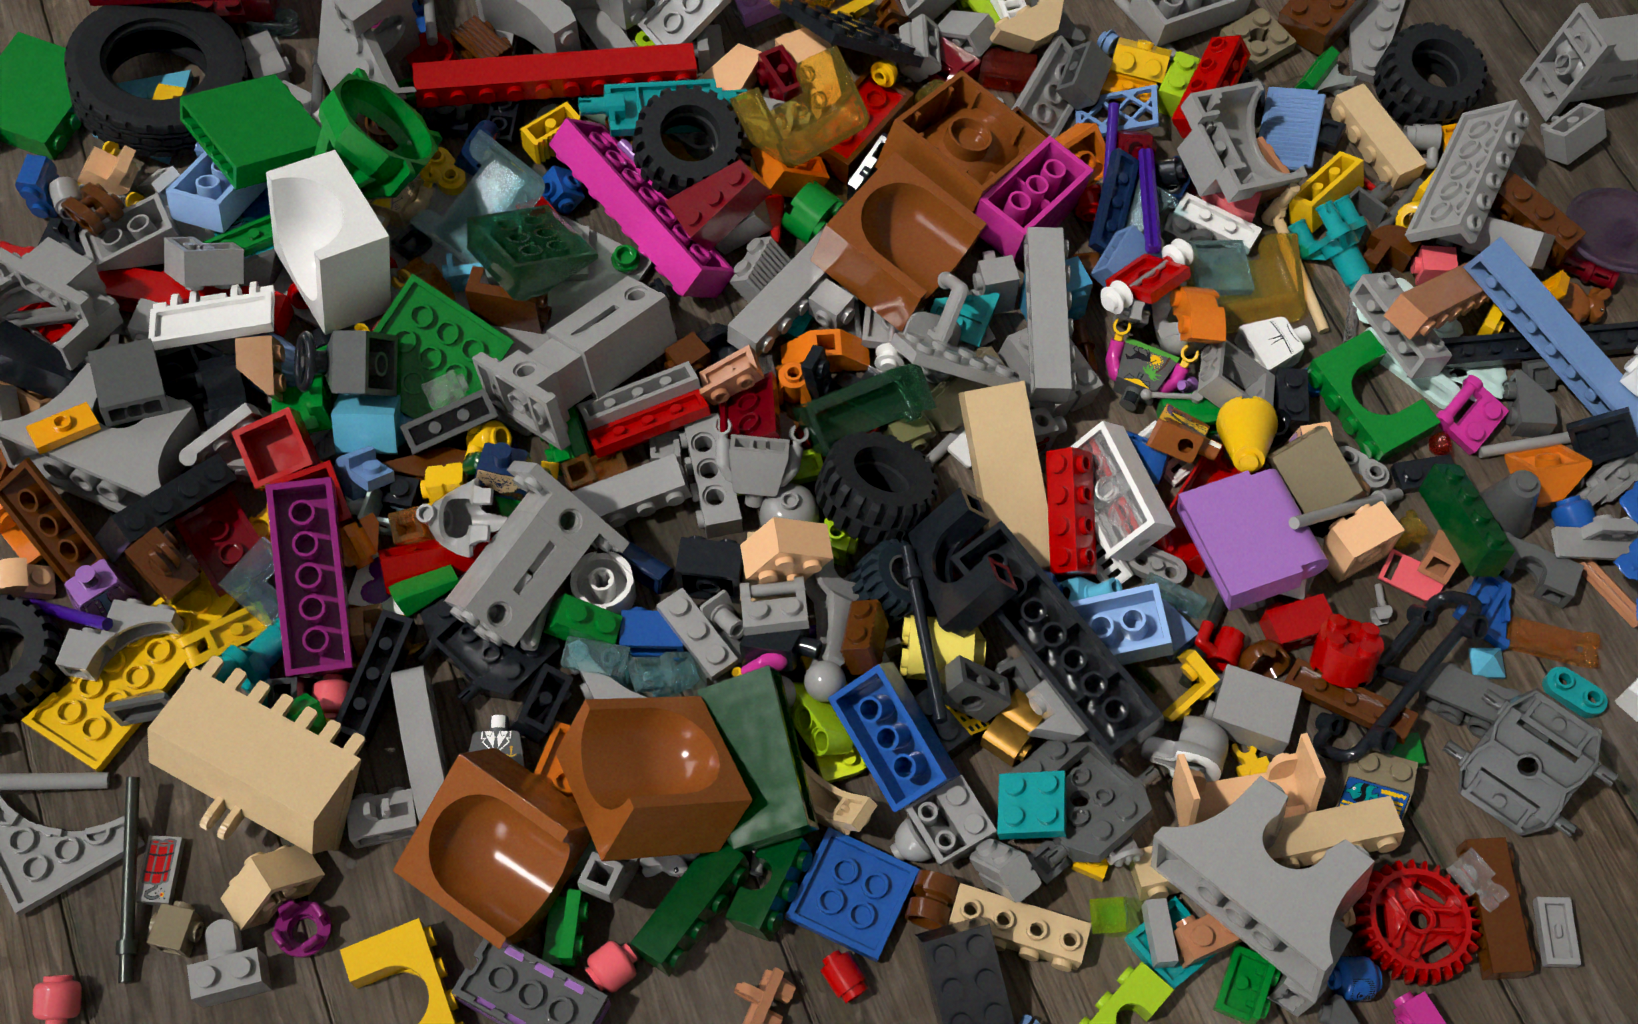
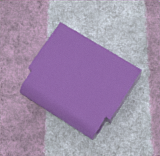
M1267 469L1253 475L1247 470L1178 494L1177 512L1229 611L1296 589L1301 586L1302 580L1321 573L1329 564L1309 526L1299 529H1292L1289 526V519L1302 513L1276 469Z

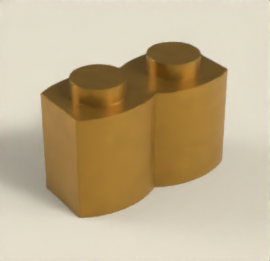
M1016 689L1011 695V704L995 717L983 734L980 746L1013 767L1017 760L1023 762L1033 748L1029 743L1034 738L1027 734L1044 722L1045 719L1042 715H1038L1033 711L1026 694Z

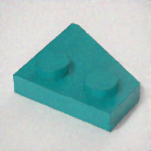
M999 293L966 296L956 321L961 328L959 341L980 348L1001 297ZM948 297L935 298L930 313L941 316Z

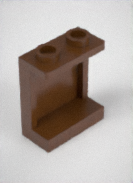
M472 267L465 288L471 313L489 325L542 334L545 323L549 324L552 314V307L548 306V291L544 289L543 279L536 278L532 291L513 289L489 284L485 268Z

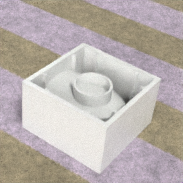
M332 150L267 171L266 177L274 250L324 334H330L333 330H341L383 314L391 304L389 235L337 152Z

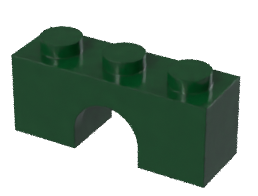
M797 836L758 849L755 857L766 870L772 872L770 881L761 889L749 890L741 886L739 887L725 916L737 930L771 942L774 934L780 930L783 924V915L789 903L797 895L798 884L802 875L810 868L814 852L804 838Z

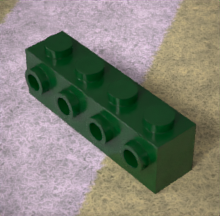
M1435 463L1418 491L1470 576L1498 577L1515 552V549L1461 465Z
M724 843L718 852L699 853L630 942L637 955L668 977H670L675 969L677 970L682 967L692 946L704 938L711 921L717 914H721L726 909L729 898L737 887H742L747 881L751 867L745 855L733 849L727 843Z

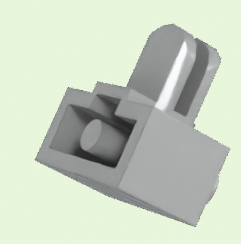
M221 919L211 923L205 933L208 960L187 965L191 1000L205 1008L272 990L267 956L257 947L243 951L241 931L232 921Z

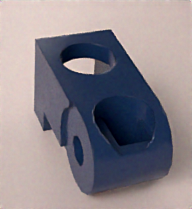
M490 120L480 121L467 138L454 165L479 179L490 163L484 156L500 136L498 126Z

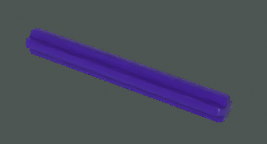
M1150 147L1147 149L1141 148L1138 151L1145 251L1148 254H1159L1162 242L1154 151Z

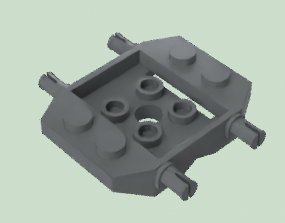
M1537 687L1510 700H1505L1488 688L1481 700H1484L1498 710V716L1471 751H1466L1451 739L1442 749V751H1445L1459 761L1458 793L1520 836L1545 830L1553 825L1568 837H1571L1578 826L1561 816L1560 812L1572 794L1589 776L1595 775L1609 786L1618 777V774L1602 765L1601 761H1599L1602 730ZM1522 719L1577 756L1578 759L1576 761L1572 760L1517 723V721ZM1531 757L1538 763V769L1533 773L1523 772L1519 768V760Z
M1080 736L1071 743L1049 739L1009 773L1062 770L1066 772L1076 762H1082L1079 767L1074 768L1067 776L1066 837H1050L1057 846L1044 856L1048 865L1050 864L1054 868L1066 856L1073 862H1101L1153 817V810L1147 796V787L1160 777L1159 771L1151 765L1140 776L1134 778L1119 764L1114 763L1111 765L1090 738ZM1078 797H1085L1089 800L1088 804L1082 807L1074 806L1072 802Z

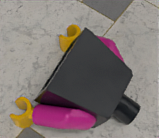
M809 629L744 636L739 644L743 667H734L732 675L736 677L768 665L778 671L791 672L795 670L801 656L818 659L822 650V641L810 638Z

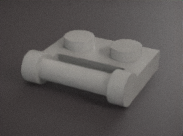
M803 576L794 577L793 581L750 585L749 582L740 583L744 636L809 629ZM796 593V597L751 602V598Z

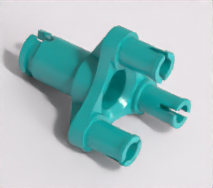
M1347 194L1335 202L1329 200L1326 204L1315 208L1328 230L1326 232L1327 236L1320 241L1314 239L1305 219H1301L1287 228L1300 248L1298 252L1302 260L1331 259L1346 287H1349V293H1351L1363 274H1372V271L1357 246L1368 223L1364 216L1359 215L1350 199V195Z
M279 617L273 621V625H269L247 647L230 645L222 653V656H218L223 659L224 665L215 679L225 683L236 668H240L247 673V678L241 688L248 694L259 681L267 683V679H271L269 669L283 656ZM268 695L262 703L266 707H268Z

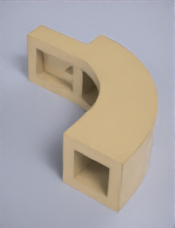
M803 761L817 822L845 835H849L851 831L860 832L870 821L871 814L878 805L870 797L849 793L833 786L817 775Z

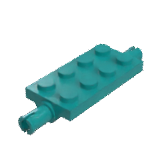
M715 79L604 84L603 97H579L578 107L580 116L605 114V117H608L611 137L634 136L636 121L642 107L647 106L648 100L653 95L660 97L661 90L668 87L674 91L677 85L685 84L686 89H693L694 85L702 86L701 90L708 93L711 89L718 93L717 98L719 100L725 98L731 104L730 107H748V94H746V88L740 90L716 88ZM678 125L668 129L663 134L703 131L689 125Z

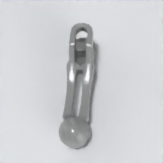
M833 559L823 566L821 571L814 573L804 583L807 595L814 602L816 639L822 641L820 656L818 659H812L811 665L805 674L804 685L807 693L813 699L820 702H829L827 698L846 685L845 674L840 667L844 664L843 653L840 650L850 603L857 601L859 595L853 594L852 587L856 584L851 582V575L854 572L842 579L834 569Z

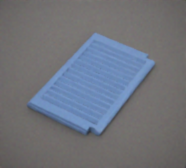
M1268 87L1259 137L1262 136L1267 144L1273 147L1276 156L1290 171H1296L1301 166L1313 168L1326 95L1318 94L1319 90Z

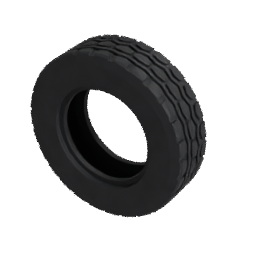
M192 2L102 6L84 18L83 22H80L72 32L73 36H70L64 56L69 95L72 107L79 120L84 123V126L94 136L97 135L98 139L103 142L112 141L118 143L121 150L126 145L136 150L135 155L163 158L189 155L195 152L194 149L197 141L180 120L181 96L165 100L145 99L124 91L112 80L113 74L124 62L138 55L156 52L175 54L190 60L203 71L205 76L196 88L182 96L248 81L246 52L236 32L217 14Z

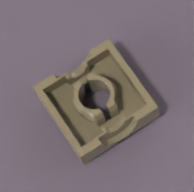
M1263 7L1221 29L1219 37L1242 36L1251 54L1246 66L1250 68L1252 73L1293 51L1297 42Z

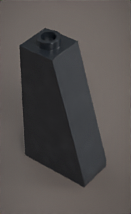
M7 320L0 323V381L54 399L86 365L80 362L73 370H68L60 350Z

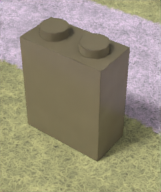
M1326 426L1313 428L1266 457L1271 469L1278 470L1302 514L1357 500L1355 495L1363 491Z

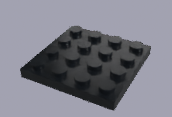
M781 0L778 10L831 44L921 68L924 57L915 52V46L901 42L902 39L900 37L889 34L888 30L874 25L875 22L867 18L859 17V20L852 19V15L846 12L838 11L837 14H834L827 7L816 4L815 8H813L803 0H793L792 2Z

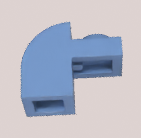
M366 446L342 455L336 459L334 469L344 495L352 501L366 496L367 492L395 482L394 471L376 459V450L372 446Z

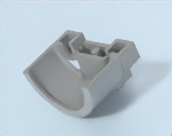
M1260 81L1190 93L1180 106L1192 131L1180 144L1177 151L1200 197L1223 192L1227 202L1230 203L1252 198L1256 192L1298 183L1307 176L1304 166H1301L1292 173L1277 171L1266 161L1260 151L1254 125L1257 102L1264 91Z

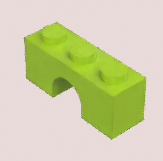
M1142 961L1135 969L1129 965L1116 980L1121 984L1117 991L1112 994L1107 990L1095 1004L1099 1012L1092 1020L1085 1016L1079 1024H1116L1117 1013L1124 1010L1137 1013L1147 1022L1174 989Z

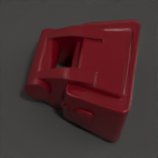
M939 37L941 70L933 75H928V78L925 80L939 87L961 70L974 80L980 75V59L946 38Z

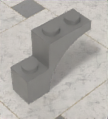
M128 598L126 601L114 599L107 618L112 619L113 627L109 631L102 630L101 632L88 627H84L82 631L69 628L55 664L66 676L97 681L107 663L124 647L139 639L156 634L180 635L185 623L177 614L176 609L171 606L158 604L157 607H153L137 599Z

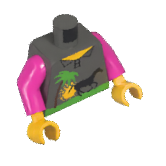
M1116 319L1113 323L1115 336L1110 340L1105 361L1109 378L1115 381L1113 390L1122 395L1119 402L1120 406L1126 410L1134 411L1139 402L1152 405L1157 398L1143 400L1140 396L1143 389H1149L1151 392H1176L1178 390L1177 383L1180 380H1185L1190 371L1188 368L1190 363H1195L1199 359V350H1197L1194 358L1187 359L1185 353L1190 345H1185L1181 350L1182 361L1178 363L1180 357L1129 337L1124 341V335L1131 329L1130 321H1128L1127 330L1120 332L1116 328L1118 319Z

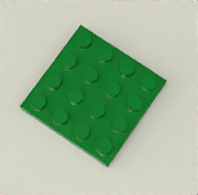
M413 273L373 331L398 335L397 395L401 396L400 410L413 419H417L482 390L483 388L472 357L483 352L491 358H497L501 362L515 343V341Z

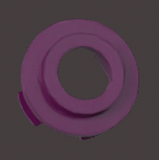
M290 899L278 907L279 917L271 934L283 952L292 957L305 958L316 954L327 944L332 931V922L328 912L317 902H295L293 899ZM303 919L313 920L317 926V933L304 943L297 942L293 937L294 926Z

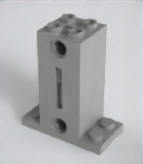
M1581 3L1576 7L1519 81L1546 122L1552 121L1551 118L1553 116H1558L1569 102L1638 92V14L1599 19L1589 3Z
M516 460L512 462L507 471L514 476L513 483L528 493L444 600L452 607L450 613L461 622H468L476 627L474 632L487 642L492 641L498 646L504 643L513 647L589 547L594 550L600 548L607 553L610 550L623 553L629 545V542L538 463Z

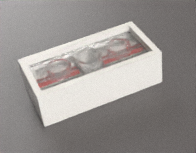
M1101 421L1071 446L1092 452L1095 531L1109 558L1131 561L1176 527L1124 426Z

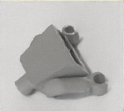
M716 419L713 423V429L719 438L715 441L717 467L725 480L732 483L735 493L746 494L745 504L752 508L761 507L764 496H777L779 487L787 486L799 472L804 450L801 444L809 437L808 429L805 428L802 439H797L794 436L796 425L791 427L789 437L793 441L792 445H789L790 440L736 434H731V439H728V434L733 429L731 420L727 419L728 429L725 432H720L718 430V419Z

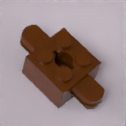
M155 526L127 548L124 553L130 564L163 600L173 607L201 584L200 573L202 571L200 570V565L189 553L183 556L178 551L180 549L178 546L179 542L167 529L161 532Z

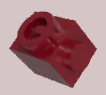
M1118 130L1117 148H1121L1138 159V151L1141 148L1147 149L1150 147L1154 151L1155 156L1156 139H1153L1151 133Z

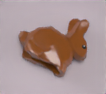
M1569 282L1567 294L1559 303L1578 325L1586 320L1590 323H1596L1601 320L1604 314L1605 306L1603 302L1610 297L1611 291L1609 288L1600 289L1594 287L1587 295L1577 283Z

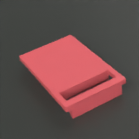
M1393 548L1377 579L1424 602L1431 596L1441 592L1444 584L1417 571L1420 561ZM1395 554L1400 556L1401 559L1391 580L1384 576Z

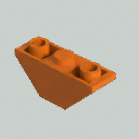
M842 329L810 330L780 346L781 364L790 362L803 364L812 346L817 345L824 347L827 360L830 362L831 372H842L843 369L845 371L867 370L868 365H870L869 348L861 345L862 338Z

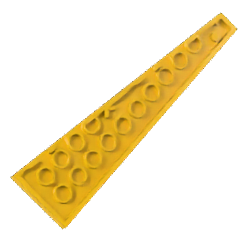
M266 504V508L255 518L251 516L248 520L273 559L268 506ZM200 568L202 571L200 573L201 584L173 606L185 623L180 635L156 634L129 644L107 663L97 681L69 677L71 681L57 693H51L21 721L96 772H102L142 724L136 723L120 726L104 710L105 703L157 688L167 694L188 668L185 661L188 658L183 648L179 649L175 640L233 613L267 571L224 596L219 597L204 571ZM160 597L151 606L157 607L158 604H168ZM203 638L195 642L199 652L206 646Z

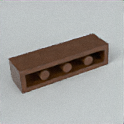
M1506 837L1466 839L1456 848L1464 892L1465 894H1472L1467 904L1468 906L1478 907V910L1471 914V917L1481 920V923L1472 929L1482 934L1478 940L1474 941L1479 947L1476 952L1482 980L1522 979L1534 972L1536 958L1534 950L1528 944V920L1521 911L1519 901L1521 898V887L1519 882L1515 880L1512 869L1514 865L1513 852L1511 848H1508Z

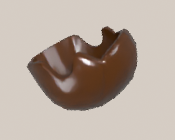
M1265 639L1251 643L1242 652L1238 666L1239 668L1275 679L1287 669L1291 663V658L1278 642Z

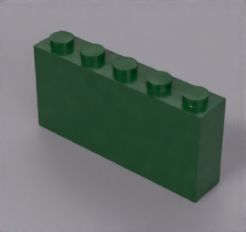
M768 665L697 690L698 696L702 697L752 798V802L727 838L730 846L740 852L748 853L819 830L781 672Z

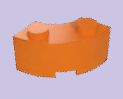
M1179 285V287L1171 291L1170 306L1173 307L1172 315H1175L1179 320L1178 331L1180 333V341L1218 344L1226 341L1224 307H1218L1216 298L1219 299L1220 295L1216 290Z

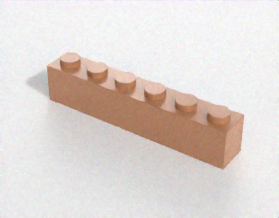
M1466 262L1401 293L1383 316L1411 340L1420 334L1426 336L1434 327L1439 329L1447 321L1451 323L1460 314L1465 316L1472 308L1476 310L1485 301L1489 303L1492 299L1463 268L1468 263Z

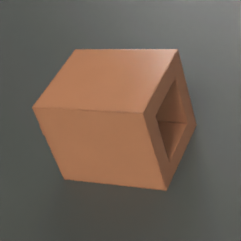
M1438 529L1425 550L1417 571L1446 585L1461 560L1442 530Z

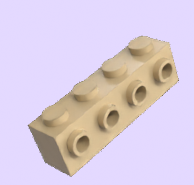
M960 883L948 925L981 916L990 924L997 951H1005L1007 948L1019 952L1018 955L1021 958L1029 961L1042 959L1052 962L1051 966L1061 971L1071 972L1072 969L1078 970L1083 960L1091 923L1024 902L1015 903L1004 896Z

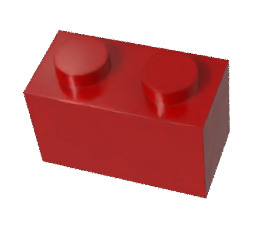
M1324 593L1315 596L1307 594L1304 600L1296 598L1294 602L1283 605L1282 602L1270 605L1265 609L1259 625L1266 639L1278 642L1288 652L1314 644L1321 625L1329 619L1333 612Z

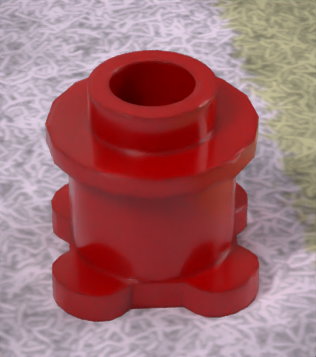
M1092 184L1085 188L1078 199V206L1075 209L1077 217L1088 222L1095 220L1101 196L1100 185Z

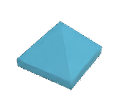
M1501 648L1468 649L1472 675H1481L1488 679L1506 678Z

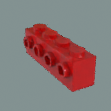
M1241 35L1211 38L1171 119L1182 138H1186L1192 131L1180 107L1190 93L1237 85L1251 56Z
M1075 447L1046 451L1050 572L1053 575L1067 578L1097 575L1092 452Z

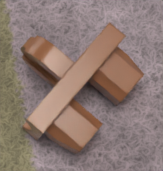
M776 967L773 968V971L765 970L758 988L745 982L736 984L734 993L751 1003L742 1024L782 1023L783 1016L769 1010L773 999L783 1004L789 1003L792 999L796 986L783 978L784 971Z

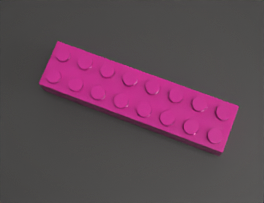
M566 118L549 143L550 147L556 152L557 159L572 170L573 177L588 188L589 195L603 205L605 213L618 222L622 227L621 231L627 237L633 239L639 246L638 250L640 253L648 257L656 265V271L671 282L673 290L682 297L717 298L735 274L734 269L715 248L709 252L690 238L665 203L669 197H666L662 190L657 192L651 188V180L648 182L644 181L640 175L641 169L636 168L635 163L617 147L618 141L615 137L610 136V132L603 124Z

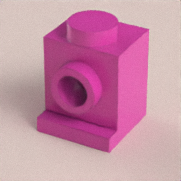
M1409 991L1393 1001L1396 1009L1393 1010L1396 1016V1024H1446L1425 991L1415 997Z

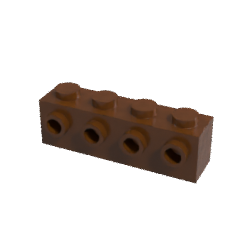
M1510 168L1508 169L1490 211L1501 220L1555 235L1556 237L1547 259L1558 267L1578 249L1587 232Z

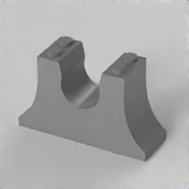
M476 0L479 18L483 22H490L495 30L510 32L528 40L543 53L581 51L577 20L573 12L579 9H599L605 12L613 23L625 30L637 25V22L647 13L646 0Z
M87 363L70 384L49 403L25 416L0 421V448L10 468L15 469L24 459L29 457L52 486L117 513L180 476L186 465L180 462L179 453L183 448L201 436V430L194 407L183 399L177 400L170 396H167L170 413L145 418L137 424L125 428L106 427L100 411L90 363ZM87 402L98 420L101 430L40 455L25 426ZM173 519L159 528V530L163 532L167 529L170 532L175 526Z
M1262 776L1232 805L1216 816L1190 826H1162L1153 836L1151 867L1317 1000L1326 991L1334 963L1330 949V935L1343 916L1366 892L1375 862L1364 848L1358 845L1354 846L1345 839L1326 850L1324 857L1317 864L1309 868L1291 869L1275 862L1266 850L1274 845L1282 829L1288 796L1278 784L1269 782Z

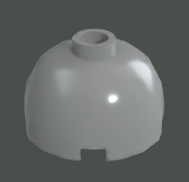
M788 483L787 486L779 487L777 496H764L759 511L760 525L762 527L773 517L819 523L820 510L817 499L809 489L800 484Z

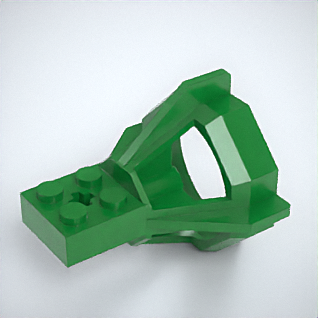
M356 68L352 74L348 73L333 88L320 105L318 117L322 127L314 156L335 150L366 200L396 198L431 160L439 149L437 146L442 141V137L439 132L429 130L422 115L385 84L369 80L365 70ZM358 113L366 116L383 128L399 147L389 151L371 139L355 123Z

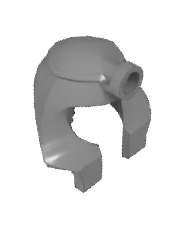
M1183 282L1180 285L1186 286L1187 282ZM1170 291L1160 298L1159 301L1152 304L1156 338L1160 347L1167 353L1181 357L1182 348L1185 345H1190L1185 356L1195 354L1206 343L1180 341V333L1178 331L1179 320L1175 315H1172L1173 307L1170 306Z
M475 478L452 490L439 500H436L432 506L429 504L420 505L416 511L417 519L422 523L428 524L429 530L436 541L448 550L468 558L474 556L475 547L478 543L490 542V533L497 532L508 519L506 516L483 511L482 505H492L494 489L480 487L479 478Z

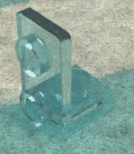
M568 636L560 663L563 668L609 676L627 688L633 665V657L630 647Z

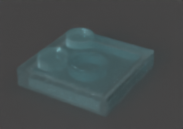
M1189 240L1188 243L1192 246L1194 252V261L1190 264V269L1195 287L1214 289L1220 296L1252 294L1255 287L1243 240Z

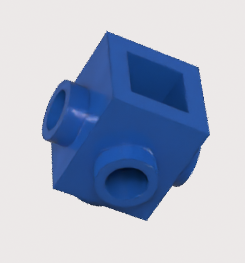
M553 165L537 182L542 196L559 213L569 215L585 198L580 181L573 177L571 170Z

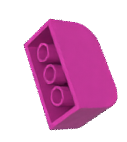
M1048 136L979 199L974 214L987 223L979 237L1002 256L1012 255L1015 265L1023 260L1024 238L1027 228H1057L1078 203V199L1084 192L1094 170L1053 137Z

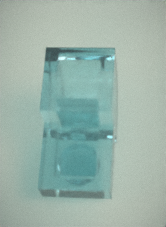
M665 652L659 658L633 657L627 662L635 692H652L653 697H666L680 693L700 681L693 656L690 652Z

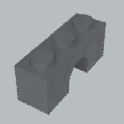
M1503 531L1515 552L1499 576L1507 580L1514 569L1528 571L1536 582L1533 597L1563 609L1575 596L1584 565L1574 562L1572 558H1558L1555 553L1545 550L1538 544L1525 542L1514 537L1511 533Z

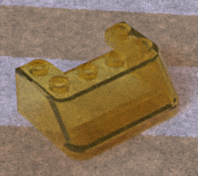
M837 45L798 63L796 77L803 93L778 107L769 110L759 87L740 93L730 99L749 141L788 167H795L807 162L863 130L868 125V111Z

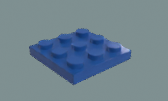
M828 827L785 919L878 963L916 880L919 868Z

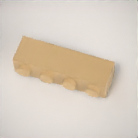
M1363 83L1337 94L1330 110L1334 121L1346 124L1345 133L1348 139L1355 144L1362 153L1364 160L1376 171L1380 181L1387 182L1386 186L1391 185L1395 191L1420 178L1427 162L1366 85Z

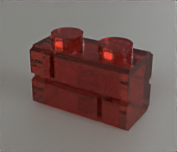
M1000 48L987 49L982 55L979 84L989 90L1021 94L1036 69L1037 55L1022 51H1003Z

